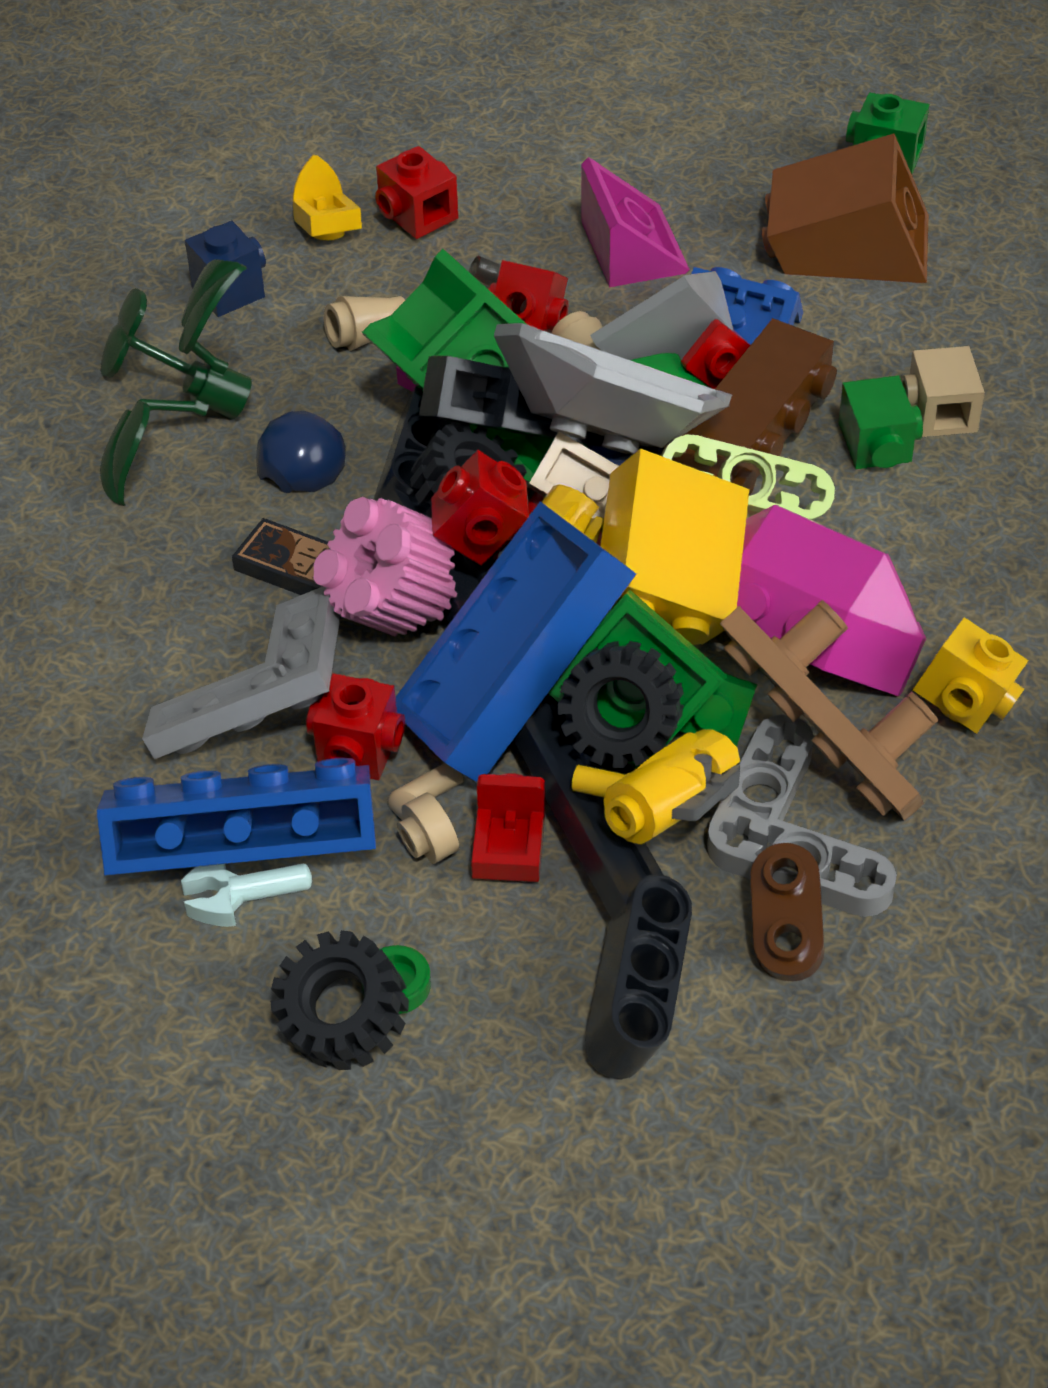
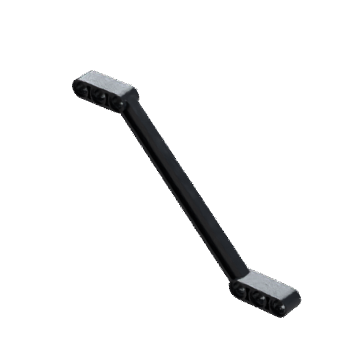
M415 385L400 416L374 500L378 501L379 498L387 501L390 500L430 517L426 513L431 506L429 502L419 504L415 497L419 488L411 487L410 479L414 475L411 470L414 463L439 430H442L445 425L451 423L456 428L458 424L456 422L419 416L423 391ZM455 549L454 555L450 558V561L455 563V567L449 571V575L453 576L452 580L455 581L454 590L458 594L456 598L450 599V610L444 609L443 611L449 624L488 572L484 563L480 565ZM547 694L513 741L533 777H541L545 780V799L611 917L585 1038V1051L590 1063L597 1071L609 1078L621 1080L636 1074L667 1040L672 1029L692 916V901L688 892L679 882L669 876H664L646 843L628 842L612 831L605 818L604 797L572 790V778L577 765L602 769V767L591 761L594 755L592 752L585 748L580 754L573 747L577 739L572 733L565 737L561 725L566 721L565 714L558 715L559 702L550 694Z

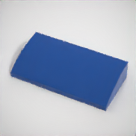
M540 501L396 695L397 713L404 714L405 724L444 763L477 782L479 775L489 773L636 576V573Z

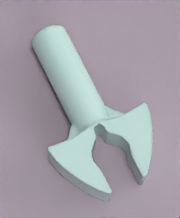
M304 863L244 875H237L226 870L225 864L197 866L181 880L184 896L201 893L206 890H216L218 893L210 898L184 901L188 917L206 924L224 927L236 926L234 912L243 902L308 890L312 884V875L309 867Z

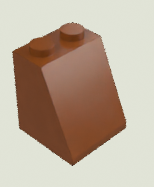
M895 134L773 170L771 193H767L765 196L769 215L768 226L763 227L762 238L768 256L770 258L777 257L784 274L927 283L929 214Z

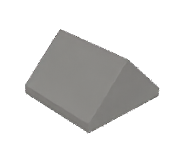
M716 271L684 275L590 336L601 351L627 360L660 353L679 354L682 360L713 320L718 319L731 330H733L722 282Z

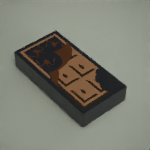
M262 518L232 555L234 571L298 595H303L323 587L314 581V562L321 552L330 548L327 545L328 541Z

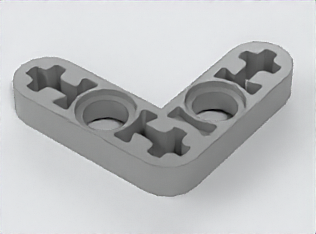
M780 714L763 720L757 727L739 763V787L726 799L720 801L711 819L707 842L709 858L717 867L751 880L752 865L757 856L767 848L768 842L773 843V845L793 843L808 850L819 864L822 904L864 917L878 915L885 911L892 903L897 876L894 865L885 856L783 821L810 765L813 742L811 740L814 738L811 727L800 718L792 722L785 714ZM782 740H789L794 745L786 747L781 757L780 766L773 763L774 746H779ZM762 784L773 788L778 793V797L770 802L760 803L750 800L743 792L752 785ZM737 833L748 836V841L743 840L738 847H732L727 844V840H733ZM831 863L840 866L839 871L836 870L834 882L828 880ZM781 867L774 872L772 878L777 883L789 884L796 879L798 873L793 872L787 867ZM863 876L875 879L874 884H870L866 891L854 887L855 883H858Z

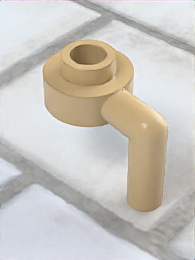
M446 763L394 790L388 799L390 809L402 820L397 823V829L408 851L415 858L425 855L433 864L459 850V841L454 827L440 803L435 799L437 796L463 783L462 774Z

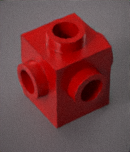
M420 146L404 151L398 156L376 166L378 190L375 193V198L381 213L386 218L393 219L415 239L459 218L457 176L448 169L445 163L436 160Z
M502 260L497 283H492L488 290L527 325L552 333L556 324L568 315L569 304L568 300L564 299L568 282L567 277L554 271Z
M477 450L461 467L454 466L442 479L438 491L431 497L432 535L480 565L505 541H511L529 517L526 480L511 464L504 461L497 462L480 450Z
M333 673L329 691L324 693L323 697L309 707L306 729L308 734L314 735L317 762L333 758H351L355 760V766L369 765L370 779L379 781L391 751L397 752L404 734L405 716L404 714L397 713L394 685L379 683L369 678H355Z

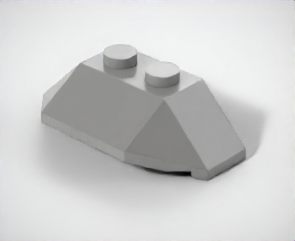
M523 323L497 324L494 338L531 413L552 419L550 430L557 433L561 432L567 436L585 439L587 431L604 436L602 446L613 451L633 455L638 451L639 447L663 448L675 438L682 436L727 408L732 395L723 391L706 387Z

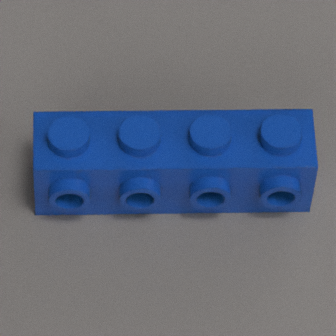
M351 758L326 759L315 763V770L288 773V766L262 765L249 769L248 777L221 779V773L218 771H197L181 776V783L154 785V779L150 777L127 778L113 783L114 789L104 790L97 807L104 876L376 849L369 765L355 766V760Z

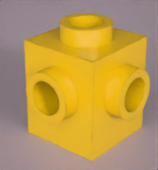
M964 617L940 648L913 691L938 707L946 717L963 724L977 734L991 714L1003 720L1025 689L1014 681L1029 660L1014 651L1011 645L1001 637L987 633Z

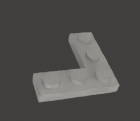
M320 587L276 605L265 663L151 707L142 739L153 758L156 759L174 751L178 754L192 752L201 747L210 737L231 729L236 732L251 729L263 721L269 714L290 706L293 709L305 708L318 701L324 693L328 692L341 614L333 611L334 607L330 605L329 601L330 595H324L326 587Z

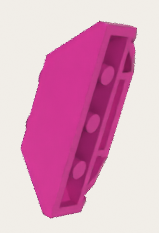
M773 505L747 518L737 607L740 606L770 639L774 635L780 639L823 600L839 615L848 629L810 664L823 671L895 696H900L923 648L926 636L920 623L916 621L908 596L889 554L779 505Z

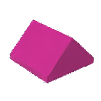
M588 157L581 164V222L609 288L686 274L690 269L660 205Z

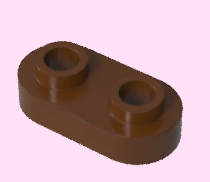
M793 843L774 844L757 856L751 868L754 949L759 965L767 974L782 981H800L812 976L818 970L824 958L825 946L820 872L815 858L805 848ZM781 867H791L798 873L796 879L789 884L777 883L772 877L774 872ZM786 932L795 933L802 939L800 945L791 951H784L778 948L776 940Z

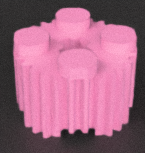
M360 497L351 501L346 507L344 517L341 520L342 527L340 530L335 529L333 531L335 538L327 544L330 549L321 552L314 562V581L318 585L326 587L324 595H330L329 601L330 605L334 607L333 611L341 614L344 618L395 637L398 633L406 635L408 630L416 631L417 624L424 626L426 620L430 622L436 619L442 620L444 618V609L450 610L451 608L450 599L456 598L458 594L454 590L455 581L452 580L453 576L449 575V571L455 567V563L450 561V558L454 555V548L432 535V518L382 498L375 501Z

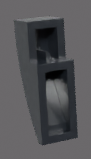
M429 356L419 416L457 423H469V425L548 439H555L557 436V432L550 430L552 419L531 413L509 367H501L452 356ZM589 431L586 432L585 439L568 436L580 444L603 447L604 436Z

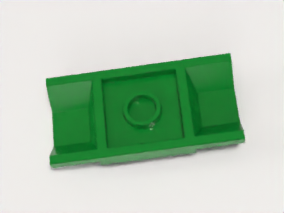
M442 249L434 257L423 282L390 316L370 323L362 333L399 367L408 379L423 391L429 356H452L508 367L494 338L497 324L526 323L449 253ZM470 425L471 432L473 433L477 426ZM485 428L487 429L486 437L493 440L498 435L504 440L501 448L505 452L513 448L518 455L514 465L524 464L527 473L523 478L530 482L554 439Z

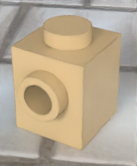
M970 347L914 350L910 374L902 375L901 382L911 406L917 405L921 411L923 421L922 437L978 432L985 392Z

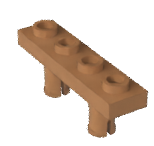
M821 600L780 639L775 635L770 639L740 606L720 623L728 637L732 640L724 647V650L749 676L760 669L775 685L767 695L792 722H795L803 715L819 731L811 741L837 769L847 761L864 778L856 788L882 816L893 809L905 821L924 804L919 792L896 770L899 765L895 760L938 722V718L913 692L909 693L869 732L865 728L859 731L807 677L809 671L806 667L848 629L845 622L826 602Z

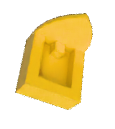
M312 155L300 171L294 186V221L311 237L319 240L339 239L345 235L344 231L362 229L361 208L343 194L340 181L329 164L318 155Z

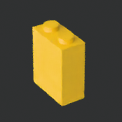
M639 449L610 473L601 547L634 571L636 576L609 612L630 589L692 645H703L723 632L724 629L720 623L737 608L750 489L643 449Z

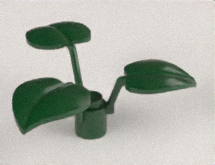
M212 260L204 267L194 285L182 315L181 323L184 329L179 340V351L185 354L192 351L204 363L196 360L190 365L135 336L147 308V298L143 291L136 288L132 289L123 302L118 315V324L111 330L104 347L100 368L101 374L112 378L120 369L129 346L186 374L183 392L191 395V401L139 399L132 411L128 409L124 411L109 438L100 465L103 489L114 503L126 506L124 502L126 477L147 427L150 411L193 412L204 417L207 410L210 409L231 419L237 418L242 412L251 391V377L228 368V362L216 358L197 340L216 305L234 280L247 269L246 266L233 261Z

